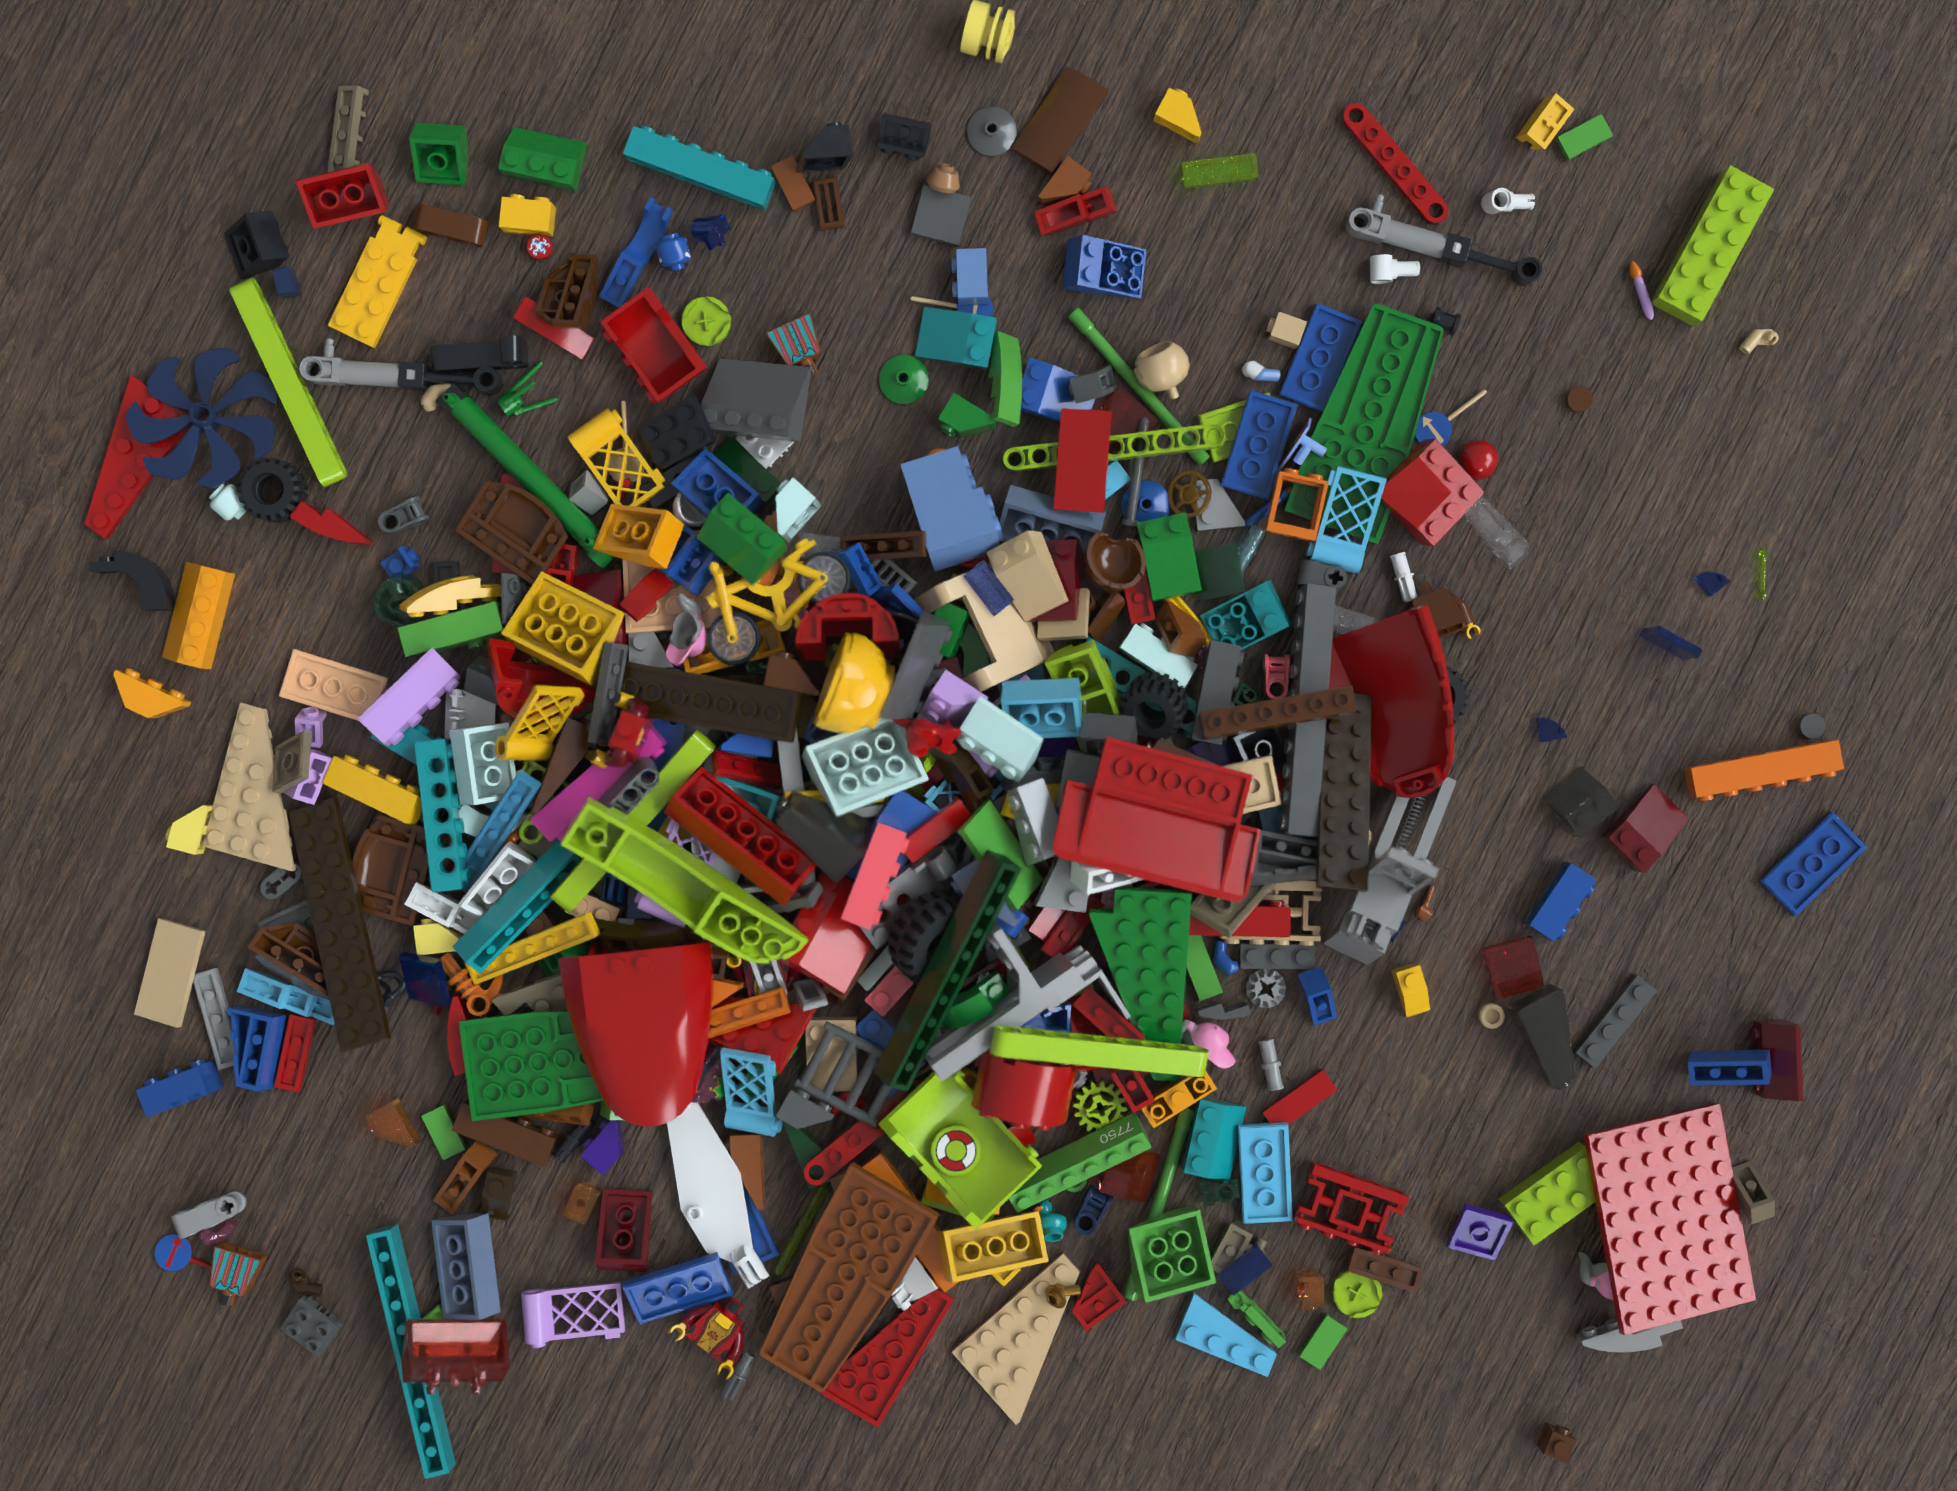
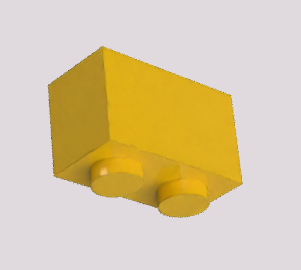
M510 194V198L502 197L499 227L503 232L542 234L547 237H553L556 207L545 197H534V200H528L522 195Z

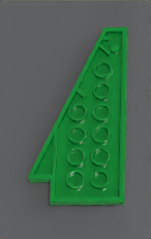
M1118 886L1115 887L1114 909H1090V918L1124 1006L1131 1016L1129 1019L1131 1024L1145 1036L1144 1040L1181 1044L1192 892L1189 890ZM1150 1072L1153 1080L1178 1081L1179 1075Z

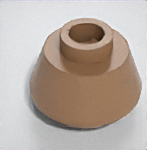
M940 163V166H935L927 178L928 186L942 193L953 194L958 191L960 183L958 172L954 170L955 166L948 163Z

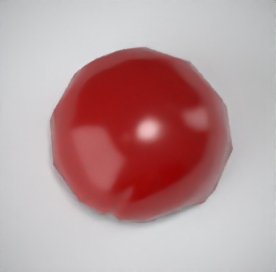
M1473 440L1462 449L1460 463L1473 480H1485L1493 475L1498 464V454L1495 447L1489 442Z

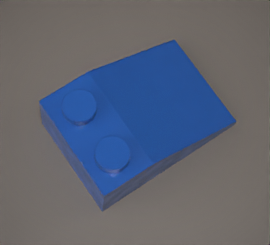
M1029 357L1022 379L1021 412L1060 424L1061 408L1092 410L1095 399L1076 404L1075 398H1072L1069 392V379L1077 375L1055 365Z
M706 448L671 483L705 519H707L711 510L727 493L732 495L754 515L764 505L757 491Z

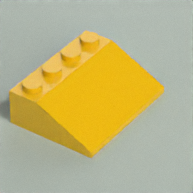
M541 571L501 634L507 641L514 642L515 648L592 687L600 673L605 642L614 643L624 613Z

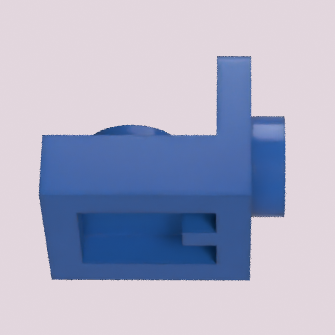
M401 545L397 548V552L381 562V565L395 584L421 568L417 562L420 560L419 556L411 547L408 549V547Z

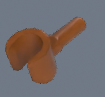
M1429 885L1422 904L1415 911L1416 916L1423 921H1428L1434 913L1428 907L1435 887Z

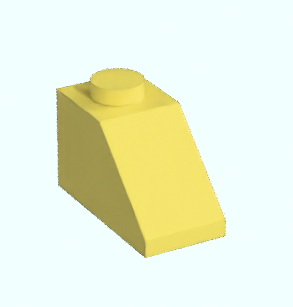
M202 805L173 822L166 833V847L194 855L204 854L205 847L202 845L213 805Z
M431 918L421 919V924L413 926L417 956L456 951L452 946L462 937L454 928H448Z

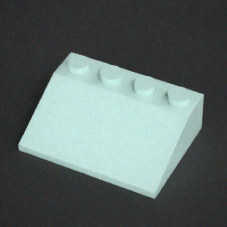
M880 718L874 730L863 727L856 732L841 733L805 747L801 758L812 781L836 817L929 780L919 757L912 755L907 750L908 742L905 736V728L897 725L892 719Z

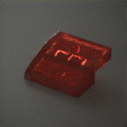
M1118 387L1098 410L1112 411L1110 436L1138 433L1141 417L1149 419L1148 431H1151L1159 422L1151 412L1121 387ZM1135 440L1133 443V450H1135L1137 440ZM1112 442L1110 445L1120 452L1121 444L1119 442Z
M1532 936L1483 948L1486 969L1490 974L1492 991L1496 1000L1544 987L1541 967Z

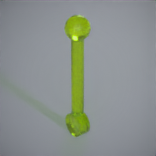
M1761 548L1759 552L1761 558L1760 592L1757 595L1758 599L1762 601L1766 600L1768 596L1765 592L1768 551L1764 548Z

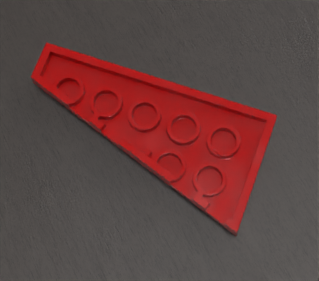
M130 375L84 523L104 539L110 538L154 476L147 471L143 457L163 458L168 456L188 429L187 427L159 442L150 444L138 442L132 436L126 421V414L134 402H137L143 413L151 418L168 419L188 414L181 409L167 405L154 398L148 391L147 385L133 375Z
M728 997L712 1009L747 998ZM789 1003L791 1013L724 1033L708 1040L723 1048L770 1056L771 1061H775L776 1073L781 1074L813 1017L816 1008L803 1011L799 1004Z
M938 1288L912 1302L909 1308L897 1315L844 1362L826 1390L819 1393L879 1428L954 1301V1297Z

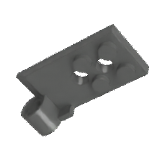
M936 846L915 863L910 861L898 870L896 878L890 877L887 885L891 887L890 894L886 902L881 900L878 910L887 909L886 917L879 920L877 926L872 924L870 930L859 926L876 950L888 941L889 933L893 931L891 926L894 920L897 921L899 918L898 913L902 909L905 910L908 907L907 903L912 899L917 900L919 895L923 893L930 894V891H951L953 889L949 877L955 873L957 865L944 846ZM903 893L907 894L906 902L898 905L896 903L898 896Z

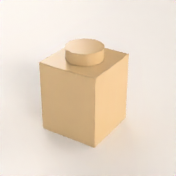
M1278 312L1276 317H1271L1266 329L1267 332H1270L1268 340L1296 350L1307 321Z

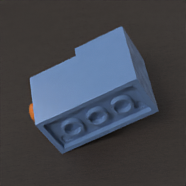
M958 446L947 450L936 448L931 450L925 457L901 464L921 531H926V546L935 572L986 556L989 550L999 546L1000 542L1004 541L990 494L985 495L982 487L977 488L974 477L971 474L966 453L961 455Z

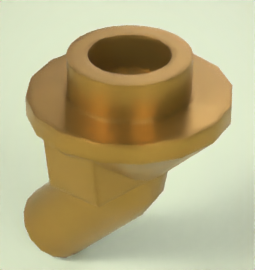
M1059 1283L1047 1287L1045 1291L1047 1302L1059 1309L1066 1305V1296L1081 1294L1080 1285L1063 1286Z

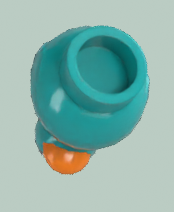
M1047 1200L1037 1203L1033 1211H1039L1044 1240L1047 1242L1060 1241L1063 1239V1232L1067 1228L1066 1217L1061 1214L1051 1213L1052 1205Z

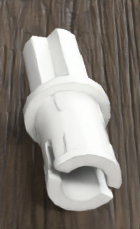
M1401 552L1390 556L1396 575L1394 580L1398 581L1403 601L1410 602L1418 597L1412 579L1414 573L1410 572L1405 555L1406 552Z

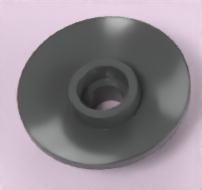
M992 106L978 110L971 117L967 128V136L971 146L978 153L989 157L1000 156L1006 153L1013 146L1017 134L1013 117L1004 109ZM990 125L997 128L994 133L988 132L987 128Z

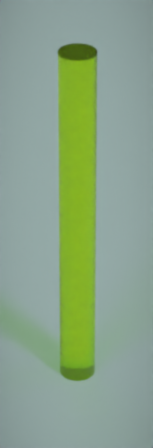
M824 1185L816 1188L773 1270L774 1274L782 1276L827 1190V1187Z

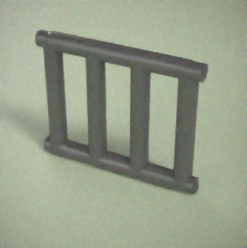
M826 1021L823 1029L825 1032L801 1079L798 1078L794 1082V1086L842 1112L876 1127L878 1124L877 1116L892 1088L883 1082L868 1113L855 1107V1104L878 1059L881 1058L884 1049ZM836 1036L848 1043L822 1090L810 1084V1081L833 1037ZM856 1047L870 1055L846 1101H843L832 1094Z

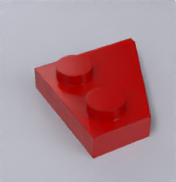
M1098 1261L1094 1264L1080 1291L1081 1294L1078 1295L1072 1307V1312L1084 1329L1088 1331L1127 1302Z

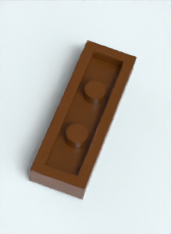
M1355 1246L1351 1247L1345 1270L1415 1293H1417L1424 1270L1421 1267L1375 1254Z

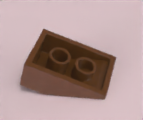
M1082 572L1081 589L1088 588L1090 591L1088 637L1100 642L1126 604V601L1117 591H1110L1098 586L1088 574Z

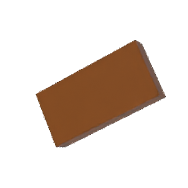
M792 155L772 165L771 168L793 212H796L816 202L802 172L797 173L796 167L798 164Z

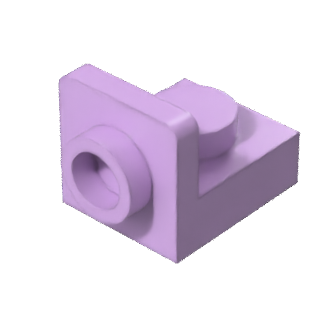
M315 707L301 709L295 718V735L302 731L310 732L311 747L321 748L323 745V720L326 718V711L318 710Z

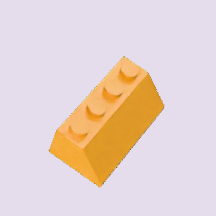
M190 562L185 563L162 658L201 669H212L235 578L234 573Z

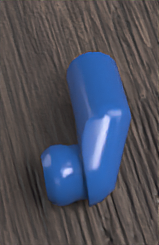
M1215 940L1213 957L1215 965L1224 974H1235L1239 969L1237 961L1231 960L1226 955L1227 943H1224L1223 940Z

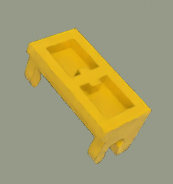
M1556 93L1545 97L1516 138L1520 142H1530L1532 144L1531 150H1545L1574 111V108Z

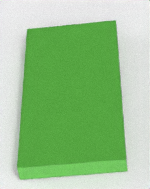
M991 800L984 801L958 830L979 863L986 850L1006 855L1022 868L1005 901L1011 911L1018 910L1044 879L1033 864L1026 866L1021 845Z

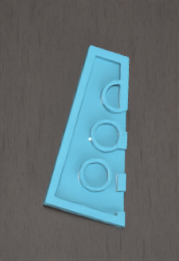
M1192 1293L1175 1335V1340L1268 1377L1277 1355L1276 1351L1244 1330L1235 1321L1222 1314L1198 1294Z

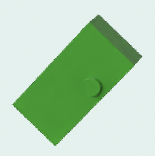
M491 602L398 628L405 657L420 659L431 648L437 653H442L468 646L469 649L483 646V641L503 636L501 632L507 624H502V603Z

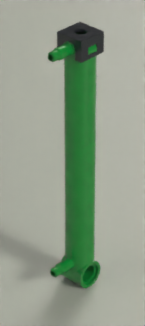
M453 383L438 398L437 402L449 414H452L528 492L539 498L554 512L563 528L582 546L586 554L598 566L604 568L615 557L593 549L600 530L472 400V397L462 386Z

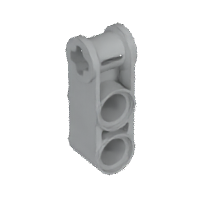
M233 1191L170 1216L179 1239L181 1240L201 1230L213 1227L243 1211L247 1203L246 1197L241 1192Z

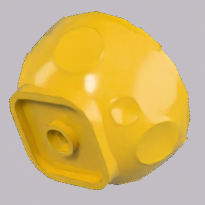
M846 632L837 648L814 713L813 724L818 726L819 729L838 733H852L861 730L863 727L874 730L894 681L895 666L888 664L885 654L864 635Z

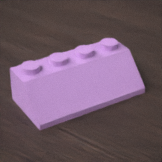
M431 648L375 701L358 720L386 746L396 745L403 739V733L409 727H415L422 720L423 717L421 715L427 709H434L440 703V697L446 691L449 693L458 686V680L461 676Z

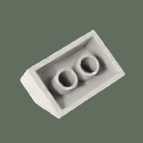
M511 841L508 842L458 905L482 917L525 874L536 860L525 849Z

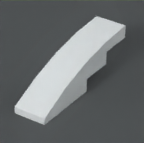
M418 882L415 883L405 902L406 906L463 934L481 918L458 905L460 901L441 892L432 893L430 887Z

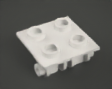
M737 436L735 438L766 469L768 467L771 468L778 457H782L784 451L788 452L787 448L794 443L792 441Z
M453 689L449 693L446 691L445 739H450L449 730L467 728L471 725L495 724L496 704L464 690Z
M916 1257L892 1294L894 1295L892 1299L897 1304V1308H901L903 1311L911 1306V1302L937 1289V1286Z

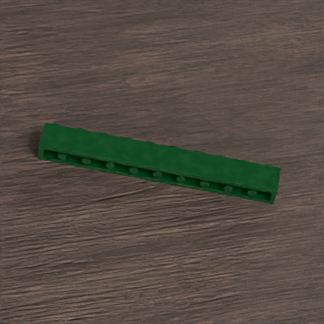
M986 850L874 1070L888 1087L905 1091L909 1090L1022 868L1006 855Z

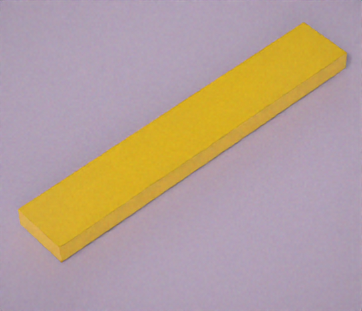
M588 912L509 944L481 974L466 962L465 965L470 977L473 979L474 985L598 937L601 933L592 913Z

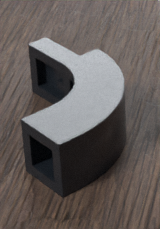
M114 551V557H99V562H90V572L98 574L127 573L132 576L140 588L141 610H174L175 598L171 582L165 572L150 559L129 552Z

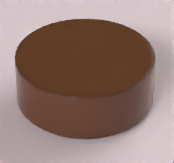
M1575 387L1570 390L1565 399L1568 409L1575 413L1587 410L1592 404L1591 392L1585 387Z

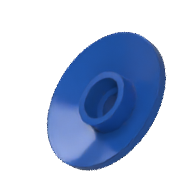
M1141 481L1136 521L1142 522L1169 516L1171 506L1168 501L1167 491L1156 482ZM1130 487L1124 493L1121 502V509L1125 519ZM1144 500L1151 502L1149 509L1143 508L1142 502Z

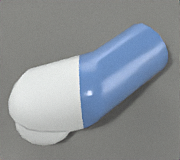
M1248 361L1242 368L1244 376L1256 381L1277 382L1280 379V371L1278 369H1267L1256 361Z

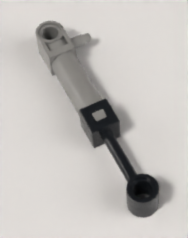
M1381 194L1376 195L1371 210L1361 207L1357 208L1346 221V231L1354 238L1379 245L1382 242L1438 258V262L1461 268L1468 259L1512 272L1514 282L1520 286L1532 284L1542 273L1541 262L1535 257L1528 256L1514 263L1470 250L1472 239L1452 233L1444 235L1392 220L1390 215L1381 213L1384 196ZM1354 218L1363 219L1365 227H1357L1354 224ZM1523 266H1527L1531 269V277H1527L1523 274Z
M329 338L325 340L323 357L308 356L302 360L299 367L302 377L317 385L345 386V384L400 387L403 390L426 391L429 387V382L475 385L476 388L488 395L499 393L503 387V378L490 367H481L474 375L431 373L428 365L418 362L400 361L398 364L348 361L335 358L334 340ZM319 365V373L312 376L311 369L313 366ZM492 375L494 378L492 385L485 387L483 384L485 377Z

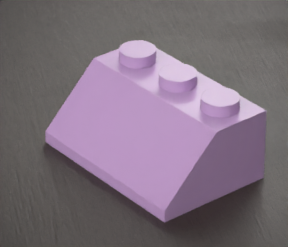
M945 670L928 696L917 718H924L937 724H943L946 719H949L953 727L960 729L977 699L982 696L987 700L988 696Z

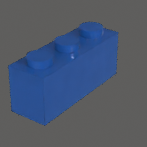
M1565 862L1524 924L1548 940L1555 942L1556 939L1562 938L1567 930L1566 924L1570 918H1575L1581 909L1579 905L1584 897L1588 898L1594 891L1595 886L1593 884L1596 879L1573 863Z
M1769 1050L1691 1051L1688 1059L1690 1086L1769 1085L1772 1075Z

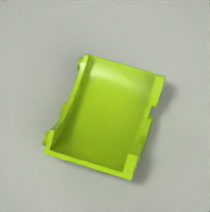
M960 1069L944 1081H941L938 1075L933 1072L892 1110L879 1125L903 1152L919 1166L933 1184L944 1193L945 1197L975 1229H978L1042 1167L1036 1160L1039 1154L1029 1144L1024 1147L998 1118H985L979 1115V1111L971 1106L974 1092L962 1080L966 1076ZM952 1125L964 1126L971 1130L979 1139L981 1146V1156L976 1167L969 1173L961 1176H950L940 1171L934 1164L931 1155L932 1142L936 1134L943 1128Z

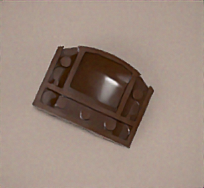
M485 481L455 529L457 533L532 585L541 571L547 572L568 539V535L564 531L558 517L539 498L515 485L493 483V481Z
M380 814L376 818L378 820L370 828H367L362 835L352 861L363 912L414 926L419 912L406 906L405 902L416 882L426 885L429 864L424 826L406 824L393 817Z

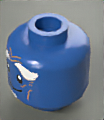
M679 233L659 237L660 241L656 244L655 248L660 265L662 267H669L670 272L684 269V263L689 262L691 259L687 239L680 237Z

